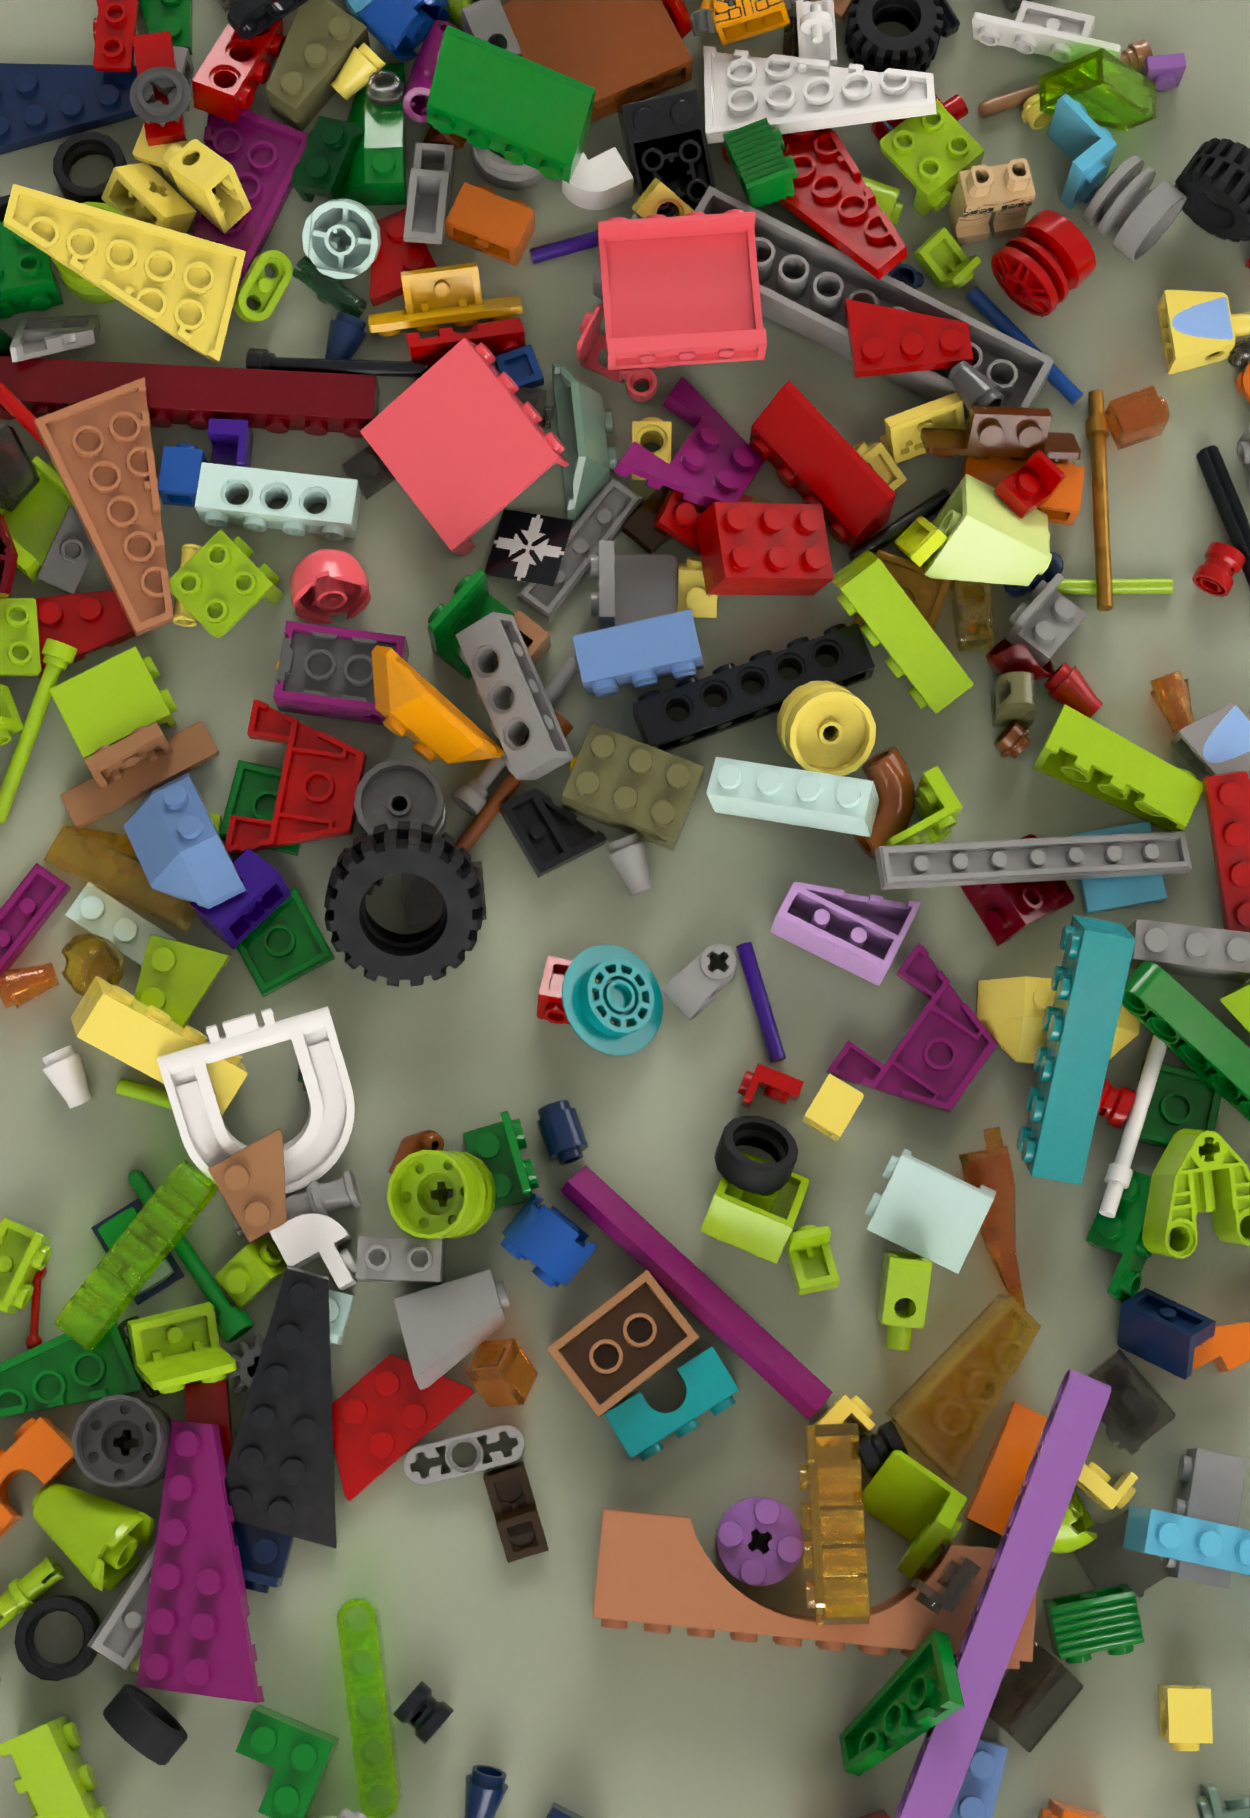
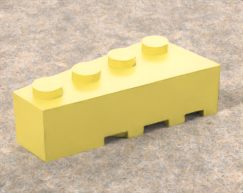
M98 976L94 978L70 1017L76 1037L163 1084L164 1081L157 1057L207 1042V1037L200 1031L188 1025L183 1028L173 1022L171 1017L164 1011L152 1005L146 1006L126 990L116 985H111ZM240 1054L206 1064L222 1115L248 1075V1071L241 1062L243 1057Z

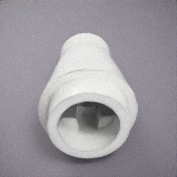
M72 1045L42 1058L45 1065L42 1071L67 1102L69 1109L93 1099L89 1092L81 1053H76Z

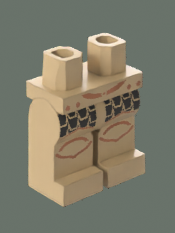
M1019 158L1010 160V163L994 166L983 164L972 166L970 170L959 171V183L955 186L947 210L952 235L956 242L961 245L989 240L991 232L993 239L1019 235L1020 229L1027 223L1028 208L1032 205V201H1034L1036 196L1028 160Z

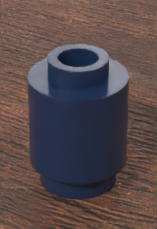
M568 1100L557 1101L540 1108L537 1111L540 1118L537 1121V1125L549 1160H558L560 1165H565L583 1157L582 1151L588 1148V1143L576 1109L570 1107Z

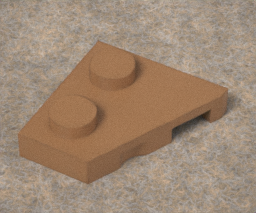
M280 1128L208 1168L209 1173L249 1243L287 1222L283 1133Z

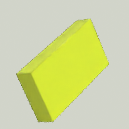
M921 515L894 541V545L920 567L948 538Z

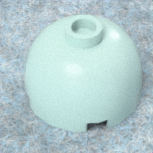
M331 199L319 205L306 219L302 232L303 250L307 258L310 257L312 263L317 266L316 269L323 275L334 279H351L366 271L376 260L381 245L380 226L374 214L362 203L351 199Z

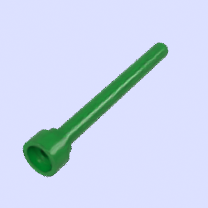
M138 1169L132 1170L128 1175L129 1183L207 1300L214 1305V1310L219 1316L216 1319L219 1324L217 1331L226 1344L237 1340L251 1330L255 1324L245 1310L240 1311L238 1306L232 1307L144 1173Z

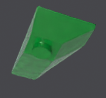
M388 63L380 70L381 76L359 90L355 95L346 122L359 124L364 134L336 199H351L362 203L364 206L407 204L405 111L403 109L405 93L404 63Z

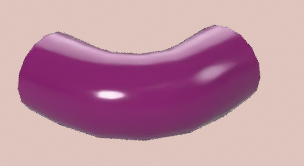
M442 20L434 21L409 75L403 98V109L406 115L413 121L427 122V102L444 31L447 25L459 29L449 22Z

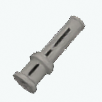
M346 1171L343 1177L321 1184L318 1181L311 1182L307 1186L306 1191L287 1196V1221L296 1216L311 1213L328 1216L329 1211L351 1204L354 1207L361 1206L359 1189L352 1171ZM232 1213L235 1228L239 1227L236 1232L239 1238H243L245 1234Z

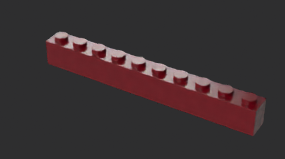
M0 356V381L36 418L145 377L150 425L159 428H168L172 424H181L198 430L208 429L209 418L248 420L250 428L266 429L276 434H284L289 430L305 431L307 434L314 436L326 435L328 432L344 433L349 437L361 438L363 435L360 431L378 415L380 390L376 375L32 358L12 362L11 356ZM0 404V419H15Z

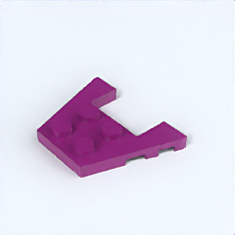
M681 377L662 406L695 427L691 435L670 464L634 441L619 461L614 472L628 478L630 473L647 479V486L658 490L662 486H666L682 492V499L708 508L713 502H738L764 461L688 380Z
M918 943L896 975L930 999L929 1003L884 1065L848 1040L826 1073H830L848 1082L949 1113L998 1044L967 1003L961 1000L942 970L939 971L928 956L929 953L924 946Z

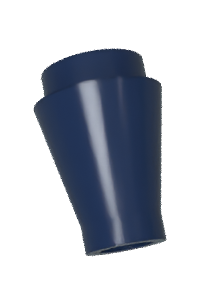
M337 312L335 320H330L324 359H352L367 335L364 332L366 323L350 314Z
M486 1765L473 1766L471 1774L466 1776L464 1818H494L508 1789V1785L505 1783V1772Z

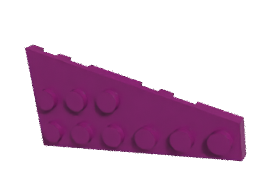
M248 110L242 112L236 123L208 113L203 140L204 145L233 165L252 209L224 234L195 208L197 212L194 216L195 225L193 233L195 237L246 251L238 286L254 258L261 253L293 188L290 183L294 167L301 159L308 137L307 133ZM213 188L212 191L216 194V189Z

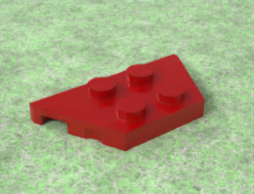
M389 1354L332 1404L334 1451L346 1499L349 1502L352 1501L474 1395L475 1392L470 1387L444 1376L440 1377L430 1387L420 1390L414 1379L410 1362Z

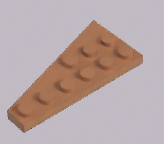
M145 377L34 419L37 432L136 637L173 622Z

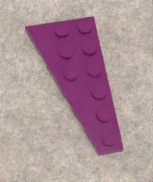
M172 1420L137 1687L255 1703L264 1702L262 1686H258L254 1663L258 1661L255 1644L251 1645L247 1621L250 1612L239 1546H235L231 1522H235L232 1505H228L224 1481L227 1473L219 1425Z

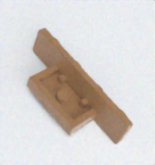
M201 721L167 739L158 723L155 722L149 726L135 729L123 740L113 745H105L97 749L92 756L84 759L93 778L62 793L60 798L74 825L80 829L149 793L151 790L219 756L220 752L205 724Z

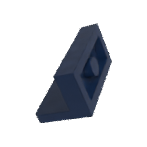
M1145 1288L1121 1303L1117 1344L1120 1348L1185 1380L1192 1375L1194 1349L1214 1336L1216 1321Z

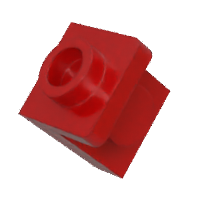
M1037 450L1030 456L1023 467L1003 479L994 492L1022 519L1047 502L1066 476L1041 450Z
M548 956L538 994L537 1018L548 1020L555 1024H569L562 1004V983L566 970L573 960Z
M758 1063L754 1073L746 1070L737 1093L745 1096L741 1106L748 1109L757 1087L765 1089L763 1094L765 1097L786 1104L788 1099L796 1102L804 1081Z

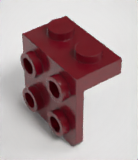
M1029 834L1020 839H1030L1037 837L1033 834ZM1065 880L960 886L997 946L1009 941L1031 923L1068 906L1074 901V895Z

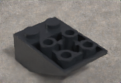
M689 90L617 107L624 146L631 173L634 177L638 198L656 177L695 211L708 187L715 188L697 90ZM671 202L663 203L659 206L657 214H662L666 217L674 216V204Z

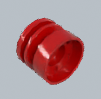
M1044 209L1037 212L1020 229L1018 236L1011 238L1004 248L999 249L993 255L991 266L999 286L1012 301L1030 314L1044 317L1049 315L1058 303L1066 299L1069 290L1077 288L1094 271L1096 258L1089 241L1078 227L1061 214Z

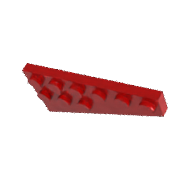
M826 128L781 134L785 144V151H782L785 157L788 155L792 156L798 172V178L793 179L795 194L792 197L787 196L785 200L780 199L778 203L880 280L907 257V248L887 214H884L877 204L870 186L867 187L861 178L860 170L836 131ZM724 147L722 149L723 160L731 165L726 148Z

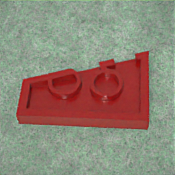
M845 299L844 308L854 378L953 368L961 361H967L969 365H972L973 353L967 322Z
M520 318L478 323L465 333L453 332L452 327L438 329V336L420 339L418 332L405 334L410 361L426 362L430 368L464 337L476 345L482 342L494 356L526 346L525 332Z

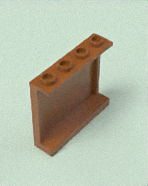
M506 0L502 4L520 46L522 57L596 88L590 124L616 113L617 107L649 99L692 80L693 59L661 0Z

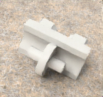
M797 0L796 21L799 57L830 61V66L837 65L834 0L816 2Z

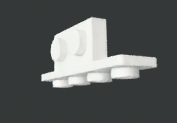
M1022 0L1015 21L975 12L972 18L973 38L988 46L1001 45L1014 48L1023 54L1036 53L1052 57L1054 60L1062 63L1075 62L1088 65L1097 71L1110 70L1117 72L1120 66L1121 46L1119 44L1090 38L1095 26V16Z

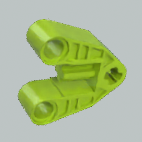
M1181 1129L1177 1131L1152 1172L1142 1231V1240L1145 1248L1155 1255L1173 1258H1186L1195 1251L1198 1241L1196 1224L1198 1212H1212L1213 1228L1219 1240L1224 1243L1250 1246V1172L1247 1165L1228 1143L1214 1131ZM1171 1232V1240L1170 1242H1168V1237Z

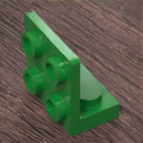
M480 568L472 576L467 574L460 580L454 589L455 596L446 606L442 603L434 609L428 618L429 625L427 627L432 651L468 681L472 674L469 667L464 664L460 657V645L455 634L492 612L515 615L489 594L486 573Z
M508 1111L500 1113L501 1122L463 1133L468 1152L481 1159L492 1173L496 1187L495 1208L493 1212L527 1202L533 1195L531 1190L539 1187L531 1158L523 1161L520 1153L521 1149L528 1148L519 1118L511 1120Z

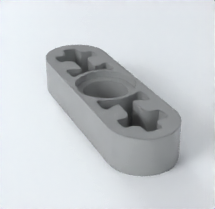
M500 1425L417 1446L407 1453L403 1464L404 1472L412 1482L425 1485L510 1464L522 1456L525 1449V1439L517 1428L511 1425ZM507 1432L509 1438H517L518 1446L512 1448L511 1456L505 1457L503 1451H494L489 1453L492 1462L483 1463L484 1450L478 1440L479 1437L487 1436V1445L500 1441V1433ZM461 1442L471 1443L477 1451L476 1461L466 1468L458 1466L452 1457L453 1449ZM446 1446L445 1460L451 1469L450 1473H442L443 1465L431 1467L429 1469V1476L423 1478L419 1471L413 1472L412 1464L418 1461L417 1454L424 1452L427 1459L441 1457L437 1448Z

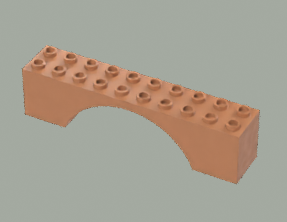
M603 1508L593 1618H601V1627L627 1629V1621L644 1623V1631L670 1634L671 1626L687 1627L689 1636L714 1638L715 1630L729 1631V1637H732L731 1640L743 1642H758V1634L773 1636L772 1641L775 1644L801 1647L802 1639L816 1640L815 1645L819 1646V1649L845 1651V1643L858 1644V1650H861L862 1653L889 1656V1648L901 1649V1654L906 1655L907 1658L936 1629L949 1634L955 1658L997 1548L956 1543L947 1545L941 1542L939 1546L942 1548V1551L928 1570L924 1568L908 1586L893 1597L876 1606L856 1613L832 1617H807L770 1608L742 1593L727 1581L705 1554L696 1537L689 1517ZM1037 1589L1007 1665L1009 1669H1020V1661L1033 1662Z

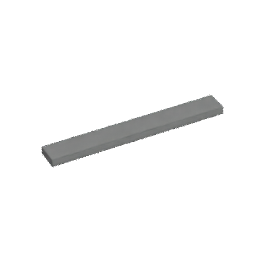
M1186 831L878 846L875 850L881 890L1185 874L1193 869Z

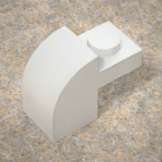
M616 147L589 160L583 152L570 182L562 180V193L570 202L578 207L588 210H603L633 196L634 177Z
M303 1214L269 1231L288 1266L301 1268L321 1256L340 1290L344 1291L357 1283L353 1275L356 1272V1262L347 1248L341 1252L338 1246L349 1241L352 1237L334 1219L321 1214Z

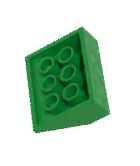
M447 25L427 102V122L432 124L441 133H454L467 139L476 148L483 150L491 149L498 152L511 163L517 165L526 164L533 167L548 179H561L569 183L587 144L596 88Z

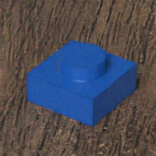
M531 344L495 356V365L499 374L506 372L519 387V391L515 394L544 385V378Z

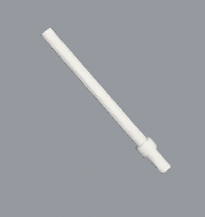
M1153 1035L1115 1161L1109 1164L1104 1179L1107 1187L1099 1213L1109 1218H1115L1123 1190L1129 1188L1133 1175V1170L1130 1167L1166 1053L1167 1046L1155 1035Z

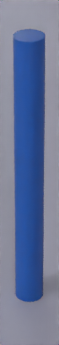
M977 286L967 294L966 298L1000 332L1042 352ZM1053 363L1047 380L1072 405L1075 404L1083 396V393Z

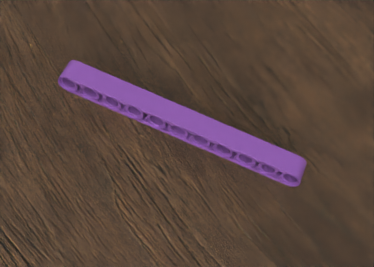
M1071 1368L1068 1369L1061 1382L955 1657L964 1706L926 1732L894 1818H949L1108 1403L1111 1386Z

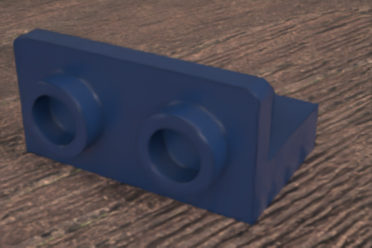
M237 1521L231 1522L235 1546H239L246 1589L268 1593L270 1586H281L294 1537Z

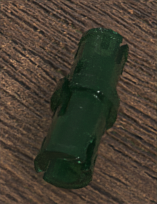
M307 256L303 257L296 264L302 270L299 271L294 268L293 277L299 279L317 293L319 301L323 304L330 303L340 312L357 318L361 317L363 312L358 308L360 307L365 310L367 301L361 299L342 284V279H334L323 275Z

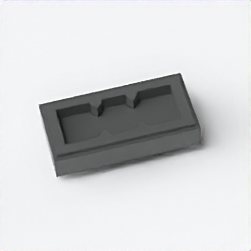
M68 507L36 576L37 579L68 594H75L94 552V548L73 507Z

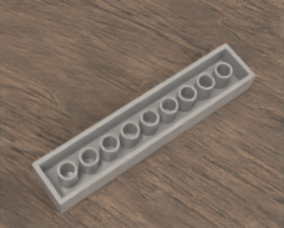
M711 186L708 187L694 212L722 214L732 209H740L744 212L755 211L754 231L763 316L851 361L852 357L844 308L845 299L967 322L973 353L971 366L1002 388L1001 394L1005 400L1001 407L1031 408L1048 378L1055 359L888 275H884L878 280L843 252ZM952 368L881 375L930 401L957 392L948 377ZM963 402L964 417L969 419L970 413Z

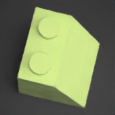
M965 474L932 522L948 539L925 561V575L934 579L1029 586L1037 574L1042 575L1047 570L1052 559L1049 548L1051 534L1048 531V515L1035 509L1021 519L994 492L996 488Z

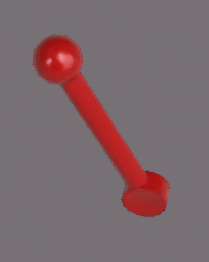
M46 1267L42 1271L37 1269L33 1278L32 1286H34L31 1304L30 1335L25 1341L27 1349L42 1344L38 1331L41 1279L47 1273Z

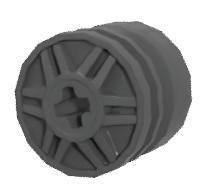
M122 1394L103 1397L88 1406L76 1423L72 1437L74 1458L82 1473L95 1483L128 1490L147 1488L165 1476L172 1420L167 1412L154 1403ZM138 1439V1447H133L130 1450L124 1448L125 1440Z

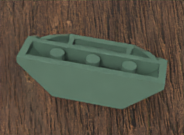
M560 363L552 364V379L558 438L566 448L562 454L570 463L566 468L561 466L566 515L568 520H574V524L609 481L610 470H614L617 466L615 446L607 445L606 433H613L611 409L604 410L601 394Z

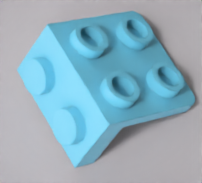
M1064 94L1057 100L1048 135L1072 160L1060 199L1071 210L1081 201L1086 204L1092 200L1096 190L1107 176L1117 143L1108 129L1100 127L1088 115L1082 103Z

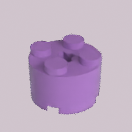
M748 1497L735 1502L723 1513L716 1529L715 1548L724 1568L736 1579L753 1586H768L785 1579L795 1569L803 1553V1534L797 1518L785 1505L770 1498ZM755 1529L761 1534L766 1532L769 1534L770 1538L765 1541L767 1549L763 1552L757 1548L750 1550L748 1547V1543L753 1540L750 1533Z

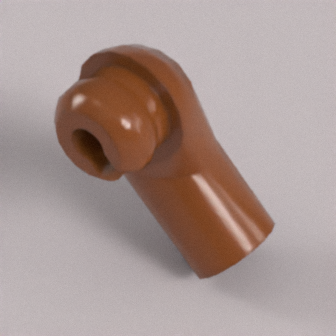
M425 1130L405 1137L401 1141L388 1173L392 1174L396 1165L409 1154L421 1150H443V1138L432 1130Z

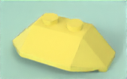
M1023 976L979 980L977 982L976 1017L995 1042L1016 1063L1034 1064L1038 1046L1044 1047L1047 1031L1042 1029L1044 1012L1047 1006L1053 1007L1056 991L1051 990L1052 978ZM1122 1004L1109 1060L1139 1034L1140 1021Z

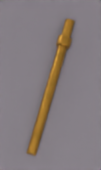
M1092 390L1088 392L1089 418L1085 421L1086 438L1090 440L1096 598L1097 610L1110 611L1113 609L1106 457L1109 419L1105 417L1104 392L1102 390Z

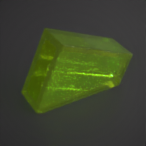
M1103 48L1039 76L1040 111L1044 114L1053 115L1057 100L1062 95L1067 94L1073 100L1082 103L1088 115L1102 127L1127 131L1156 119L1155 83Z

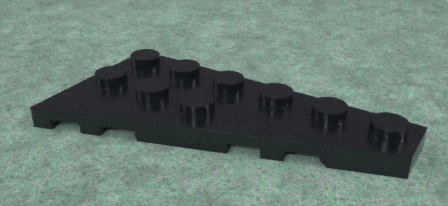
M287 1265L226 1467L227 1477L224 1481L228 1505H232L234 1521L336 1548L329 1277Z

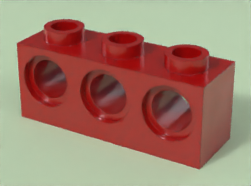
M283 18L251 39H242L229 23L227 24L192 79L194 108L234 123L237 122L244 110L250 109L255 91L260 83L265 84L268 80L271 65L279 57L286 40V36L283 35Z

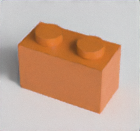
M466 182L463 183L445 220L448 239L514 266H518L536 228L535 210L531 209L525 202L519 199L508 200L496 195L493 190L484 185L474 186Z

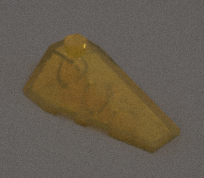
M63 825L43 859L58 869L86 883L93 884L103 892L184 934L196 915L190 905L191 901L179 899L152 889L133 846L125 834L86 828L78 829L73 826Z

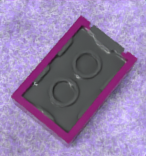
M286 621L285 638H283L280 659L276 664V681L278 684H275L273 694L279 711L384 725L383 721L386 718L375 708L371 651L376 645L390 647L408 663L409 648L406 636Z

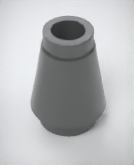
M961 361L950 371L948 377L969 413L971 406L1001 407L1005 398L1001 394L1002 388L969 365L967 361Z

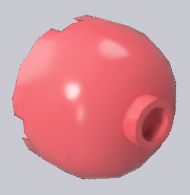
M334 549L317 550L297 563L290 578L292 605L295 607L299 618L310 623L330 624L333 622L329 616L347 612V620L362 612L371 600L368 577L364 568L352 555L344 551Z

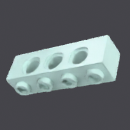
M202 462L194 507L200 520L213 527L223 528L227 527L228 524L243 525L245 529L254 532H264L267 528L282 530V532L291 536H304L305 533L321 534L323 538L328 540L341 541L344 540V537L355 538L362 494L359 482L356 479ZM244 494L249 496L243 504L233 505L230 503L237 495ZM276 499L287 500L286 505L281 509L269 508L270 504ZM322 503L326 505V508L321 513L312 514L308 512V509L313 504Z

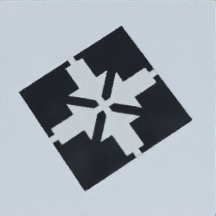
M504 509L484 572L489 576L554 587L574 520Z

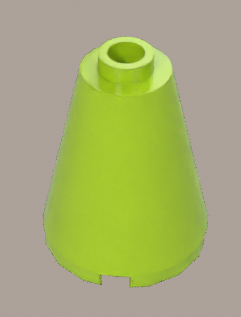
M57 1481L50 1486L44 1485L39 1489L32 1501V1506L34 1507L33 1518L91 1585L100 1591L103 1588L110 1591L122 1583L141 1560L134 1555L140 1544L143 1543L148 1547L152 1539L155 1527L154 1519L145 1512Z

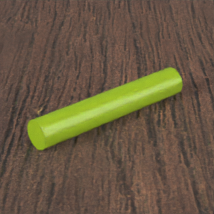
M120 1078L116 1088L117 1094L172 1109L166 1090Z

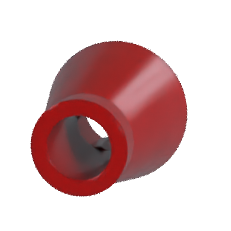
M1066 662L1043 684L1050 691L1048 696L1089 718L1103 705L1077 667L1071 668Z

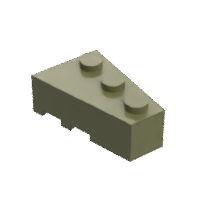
M308 0L297 10L266 86L271 112L293 128L303 131L337 92L330 84L336 79L354 46L358 49L365 42L370 47L367 27L329 0Z

